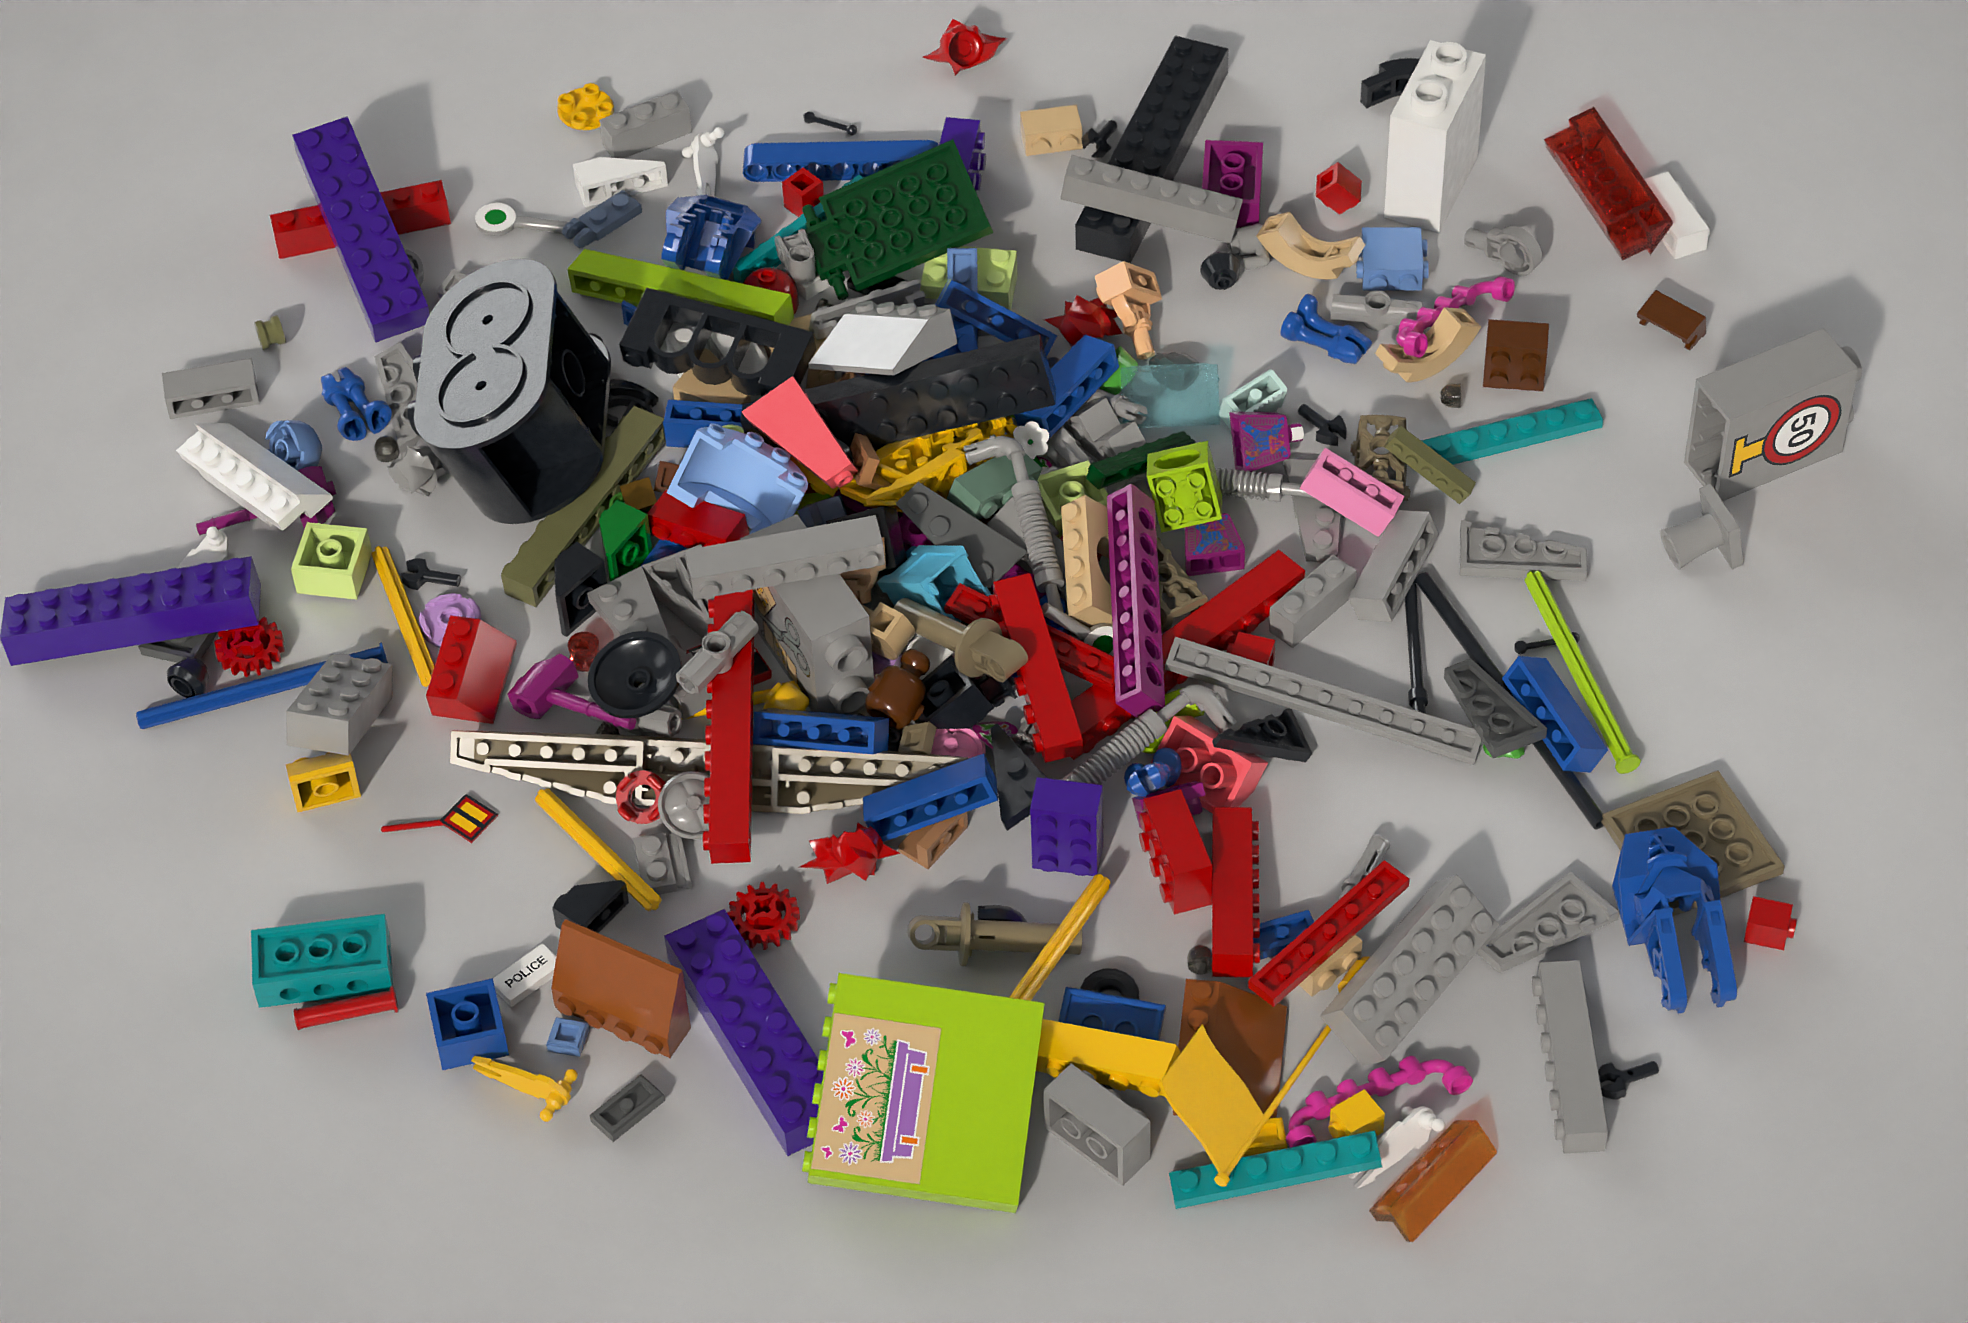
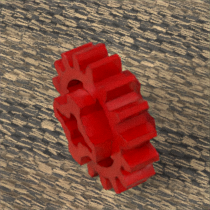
M267 617L261 618L259 625L219 631V639L214 641L218 662H221L223 670L231 668L232 675L234 676L240 671L244 672L245 677H248L251 671H255L259 676L262 672L261 669L264 667L272 670L271 662H280V653L285 651L281 630H278L275 622L268 624Z
M764 882L760 883L759 889H754L751 885H748V893L744 894L738 891L736 893L737 901L729 902L730 911L727 914L744 941L749 940L751 949L757 943L762 944L763 950H767L768 943L771 942L776 947H779L782 937L786 940H791V931L798 930L800 910L797 906L796 897H790L789 889L787 888L779 892L778 884L776 883L770 889L766 888ZM783 910L786 913L784 919L781 918ZM744 913H746V915H745V916H746V920H745V921L742 920V917H743V914H744Z

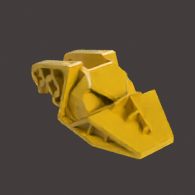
M1007 416L1006 418H997L980 422L979 424H971L887 444L875 451L880 459L875 473L892 485L875 490L857 485L853 477L850 483L839 487L840 492L849 498L863 503L866 507L877 508L887 506L896 508L897 512L903 511L896 505V502L918 482L947 499L955 478L992 459L988 458L969 465L964 446L989 439L994 434L996 437L1007 436L1014 438L1013 432L1017 426L1014 425L1012 418Z

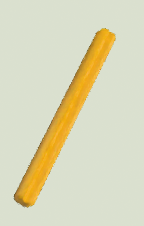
M377 546L371 554L420 682L424 687L429 686L435 667L389 548Z
M549 788L545 790L540 789L537 792L538 795L535 797V802L616 881L622 880L625 882L627 892L646 911H655L659 908V904L662 901L661 897Z
M1102 874L1094 875L1009 998L1029 1001L1033 999L1109 890L1110 879L1108 877H1104Z

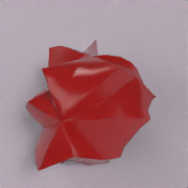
M952 19L940 39V47L932 53L923 56V58L941 63H949L956 76L960 70L968 69L990 60L998 46L1008 38L983 34L976 25L967 26Z
M1076 295L1073 303L1065 301L1064 315L1044 319V321L1060 331L1071 347L1084 335L1103 338L1104 335L1109 337L1123 334L1114 318L1118 317L1115 309L1108 308L1107 304L1102 303L1099 297L1087 301Z
M857 822L855 832L844 831L839 838L833 834L830 838L809 840L817 858L799 866V868L823 869L827 884L851 873L866 881L869 875H875L877 860L901 853L885 845L879 834L871 826L867 828Z

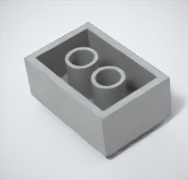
M1070 1064L1043 1090L1045 1129L1122 1186L1150 1160V1121L1146 1114L1140 1109H1133L1123 1102L1122 1098L1114 1090H1107L1097 1083L1088 1071H1081L1073 1064Z

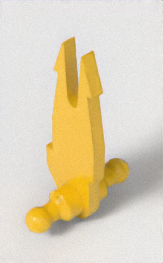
M474 1056L471 1062L475 1063L473 1069L488 1078L498 1080L536 1098L546 1099L547 1105L540 1112V1118L545 1122L553 1118L555 1110H559L562 1105L568 1104L571 1099V1084L578 1077L576 1070L568 1069L564 1074V1078L556 1083L547 1076L541 1074L534 1075L522 1069L492 1061L490 1058Z

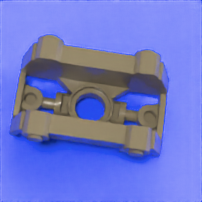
M1360 415L1356 441H1353V444H1351L1350 451L1352 456H1355L1354 466L1365 472L1373 464V468L1376 471L1372 477L1395 489V491L1405 496L1403 501H1408L1411 489H1409V486H1406L1407 464L1390 451L1382 455L1374 452L1375 448L1385 446L1390 435L1388 432L1390 426L1398 425L1399 427L1401 425L1407 430L1406 418L1391 415ZM1367 423L1375 425L1377 430L1375 436L1367 431ZM1389 465L1396 471L1395 480H1389L1388 473L1386 472Z
M1158 537V574L1167 580L1159 581L1161 633L1171 628L1175 617L1177 618L1188 612H1194L1208 602V597L1206 594H1202L1197 587L1196 581H1192L1172 557L1171 551L1165 549L1161 544V539ZM1163 593H1166L1170 598L1175 597L1176 608L1170 610L1162 600Z

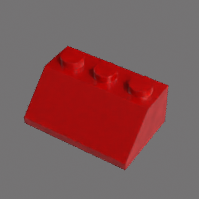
M450 615L426 693L432 716L494 724L516 649V640L481 619Z

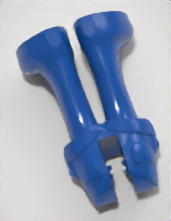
M1309 293L1306 294L1298 306L1297 313L1290 312L1283 321L1280 330L1281 337L1289 341H1301L1327 350L1328 356L1331 358L1339 359L1344 363L1357 364L1362 355L1372 346V341L1351 325L1343 327L1323 319L1317 312V298Z
M344 367L338 370L339 382H336L331 373L321 377L323 389L321 394L325 401L331 406H336L341 414L337 428L345 439L359 441L366 437L367 432L364 421L357 412L352 410L348 403L349 401L354 402L373 434L380 432L387 426L392 416L391 408L387 402L382 400H375L370 403L364 393V381L349 368Z
M1161 748L1154 753L1153 763L1147 765L1133 763L1128 766L1124 773L1127 791L1134 795L1145 797L1151 792L1159 791V788L1164 786L1168 788L1174 785L1182 770L1179 754L1171 748Z

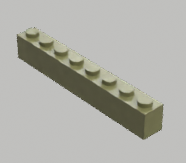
M633 406L629 413L620 419L618 427L611 436L605 438L603 463L591 485L569 505L551 515H547L544 520H541L529 540L522 543L514 559L504 566L501 579L506 595L534 607L539 605L555 584V559L562 551L567 550L575 542L585 546L599 528L600 516L604 510L609 509L611 498L621 492L620 486L635 481L665 443L664 418Z

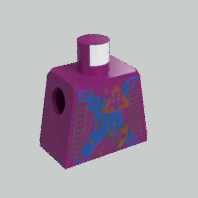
M1229 412L1235 469L1239 471L1244 470L1245 473L1247 471L1252 472L1286 460L1291 455L1290 443L1303 441L1304 432L1300 423L1288 425L1287 417L1284 414L1277 412Z
M1222 513L1221 520L1185 527V573L1188 577L1242 570L1245 568V547L1229 514Z

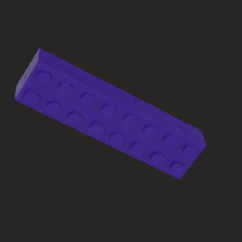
M348 116L293 134L296 154L375 343L425 326L430 315L428 304Z
M252 556L213 563H202L183 568H171L147 574L141 573L117 579L111 578L105 581L77 584L58 589H47L28 594H16L5 597L0 640L10 665L15 666L259 625L261 583Z
M722 909L664 935L667 958L670 964L683 970L687 992L786 1155H792L813 1145L814 1139L807 1138L810 1117L817 1118L819 1107L817 1104H812L815 1083L822 1084L824 1071L817 1070V1056L726 910Z

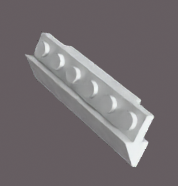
M194 423L199 431L176 450L180 457L196 468L205 480L269 526L274 524L282 531L302 513L312 518L333 499L332 495L230 423Z

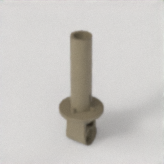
M909 598L900 599L893 608L904 614L915 628L916 634L955 652V663L958 670L968 677H979L983 674H988L997 681L1004 682L1028 662V656L1024 648L1018 642L1003 637L998 623L989 618H979L966 626Z
M963 902L959 917L925 915L914 917L908 924L907 934L913 945L919 949L958 951L960 966H967L968 957L972 956V950L1040 953L1060 924L974 920V913L972 912L971 914L969 902ZM923 924L930 925L932 927V935L929 939L921 941L915 938L917 927ZM1082 928L1064 954H1081Z

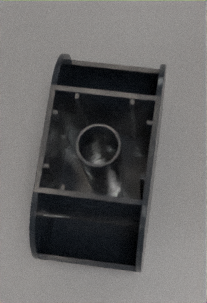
M530 259L499 261L484 266L461 279L437 302L425 323L421 355L415 356L413 359V372L418 384L416 400L409 402L407 407L408 419L413 431L422 437L438 457L444 470L454 477L486 517L504 524H522L536 521L561 510L577 499L591 485L601 469L606 438L611 373L610 353L602 341L588 334L558 293L556 279L552 272L538 261Z

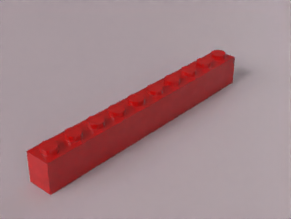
M1278 550L1163 633L1162 652L1165 694L1177 684H1182L1188 679V676L1165 670V664L1175 637L1220 651L1227 650L1229 643H1235L1238 632L1251 633L1261 622L1270 616V607L1305 578V570L1282 551ZM1094 684L1071 700L1083 738V753L1090 752L1106 736L1113 735L1129 719L1136 718L1116 704L1115 691L1111 693ZM1082 754L1071 756V758L1075 760Z
M753 589L715 596L714 599H709V618H714V624H708V633L718 631L736 612L744 611L750 614L755 621ZM754 636L733 657L731 669L725 673L717 674L707 684V694L712 693V700H706V717L711 719V725L705 726L706 745H711V751H705V771H710V777L704 778L705 797H710L709 804L703 805L704 824H709V831H703V850L710 851L711 864L751 862Z

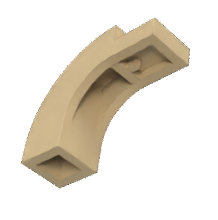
M1291 212L1268 217L1256 235L1264 248L1287 268L1307 277L1325 280L1338 278L1344 267L1348 268L1354 265L1359 260V255L1365 247V243L1360 236L1337 242H1325L1316 239L1299 225Z
M1444 307L1433 326L1425 333L1428 339V346L1422 357L1406 355L1403 347L1394 344H1380L1375 354L1382 360L1383 366L1388 371L1398 373L1406 382L1421 381L1439 373L1452 364L1468 348L1481 326L1464 309Z
M881 602L874 611L862 605L869 615L872 652L882 657L896 660L915 635V628L904 614Z

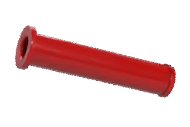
M390 986V990L293 1009L297 1030L394 1010L395 1013L399 1012L394 986Z

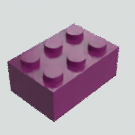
M1205 140L1202 189L1243 199L1236 228L1259 223L1263 142Z

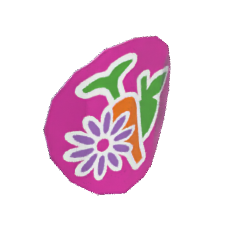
M990 721L976 723L972 726V730L982 742L993 749L991 727L997 723L1009 737L1018 732L1017 727L1006 721Z

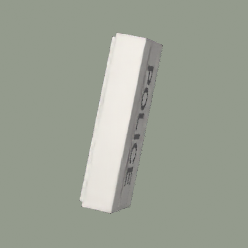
M543 943L493 978L496 993L511 1007L515 1006L553 978L556 956Z

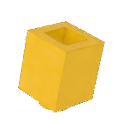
M1364 1089L1330 1109L1329 1132L1333 1139L1375 1131L1376 1136L1384 1132L1385 1113Z

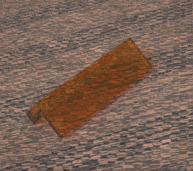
M1455 1120L1369 1211L1376 1221L1393 1222L1407 1242H1414L1497 1154V1150L1477 1120Z

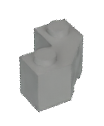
M1107 398L1090 401L1078 409L1066 421L1069 425L1068 430L1081 443L1080 446L1098 461L1147 443L1135 421L1120 424Z

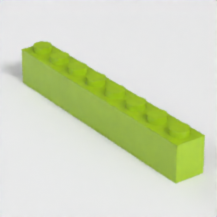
M584 249L567 268L573 293L622 303L626 301L637 307L647 287L789 325L794 319L791 294L589 249Z

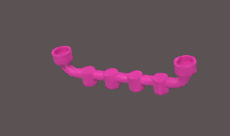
M1499 276L1494 281L1480 282L1470 287L1455 286L1452 291V298L1439 296L1434 303V309L1421 307L1417 313V320L1402 319L1396 338L1397 343L1404 348L1406 355L1422 357L1428 346L1427 336L1423 334L1424 329L1433 326L1444 307L1459 308L1462 305L1471 306L1478 295L1491 293L1495 300L1508 302L1513 297L1515 291L1514 281L1511 278Z
M1408 1056L1399 1063L1400 1071L1390 1075L1385 1068L1379 1067L1369 1073V1082L1357 1086L1353 1079H1347L1337 1086V1095L1326 1098L1322 1091L1311 1093L1305 1100L1307 1106L1297 1110L1291 1116L1288 1126L1290 1132L1286 1136V1142L1290 1148L1316 1143L1317 1138L1308 1125H1303V1123L1313 1118L1316 1120L1326 1119L1330 1116L1331 1108L1364 1089L1370 1096L1377 1094L1383 1097L1389 1095L1397 1086L1407 1082L1410 1085H1416L1422 1082L1426 1075L1437 1072L1444 1074L1442 1083L1449 1094L1459 1095L1470 1088L1473 1079L1464 1066H1455L1443 1059H1432L1420 1063L1415 1056Z

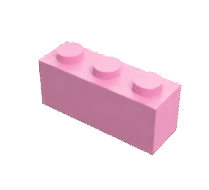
M1324 448L1311 466L1300 486V489L1377 537L1381 535L1394 518L1405 497L1327 448Z

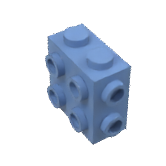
M1362 227L1361 239L1365 243V247L1359 255L1361 261L1356 263L1357 279H1362L1363 291L1422 290L1423 278H1428L1429 262L1428 260H1423V257H1427V239H1422L1421 227Z

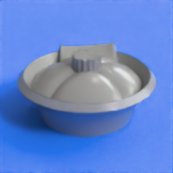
M694 771L680 773L672 777L660 792L658 800L660 817L665 826L680 837L699 839L703 838V831H709V824H704L703 805L709 804L710 797H705L704 778L710 776L704 773Z

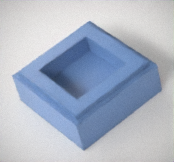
M556 1017L546 1044L547 1051L580 1057L590 1030L589 1024L587 1022Z

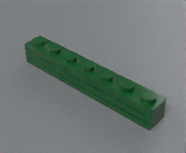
M1184 431L1176 434L1172 433L1168 437L1159 438L1154 442L1145 443L1143 446L1134 447L1129 451L1120 452L1112 457H1106L1099 462H1093L1088 468L1086 479L1100 490L1147 472V456L1149 453L1194 444L1196 441L1191 439Z

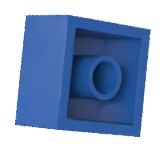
M493 978L426 993L442 1071L474 1064V1062H471L474 1056L490 1059L509 1056Z

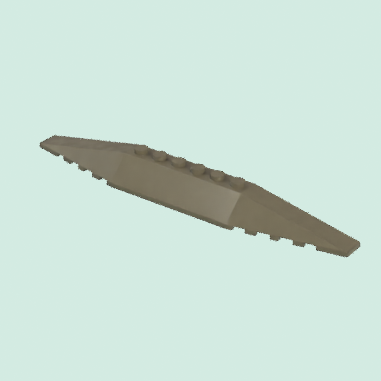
M452 730L450 763L487 773L503 775L506 778L518 781L523 780L549 789L554 788L570 792L569 794L601 800V802L608 804H617V785L625 776L635 771L647 770L654 772L665 783L683 772H701L710 776V771H705V751H711V745H706V739ZM753 744L752 811L806 814L815 811L863 805V797L967 760L968 757L897 751L862 754ZM639 785L633 791L632 799L635 805L652 806L655 802L656 795L650 786Z

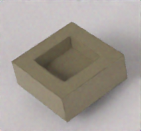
M929 721L905 726L898 752L931 754L937 727Z

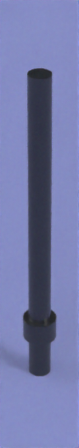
M1414 580L1405 596L1411 682L1408 700L1412 710L1426 714L1425 707L1428 705V694L1423 684L1416 580Z

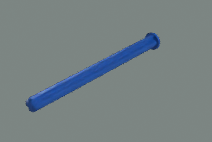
M382 642L379 643V647L349 654L353 658H374L383 663H388ZM326 661L141 710L136 713L137 722L140 729H146L302 687L312 680Z

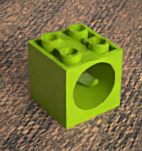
M1208 440L1148 454L1147 479L1152 499L1155 501V510L1161 533L1222 519V494Z

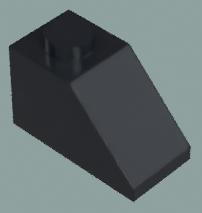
M622 880L574 885L566 894L559 896L552 907L555 926L561 930L562 923L567 919L599 933L629 903L626 883Z

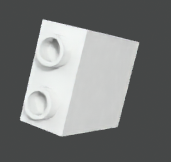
M1432 40L1429 41L1390 115L1384 218L1440 233L1478 157L1486 62L1485 54L1467 50L1454 42L1440 43Z

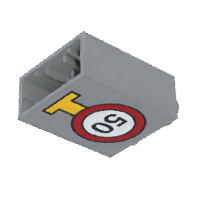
M1822 328L1697 378L1684 459L1685 465L1703 487L1711 483L1721 500L1725 501L1843 452L1847 426L1854 419L1852 399L1855 383L1862 377V367L1857 354L1849 346L1840 347L1828 332Z

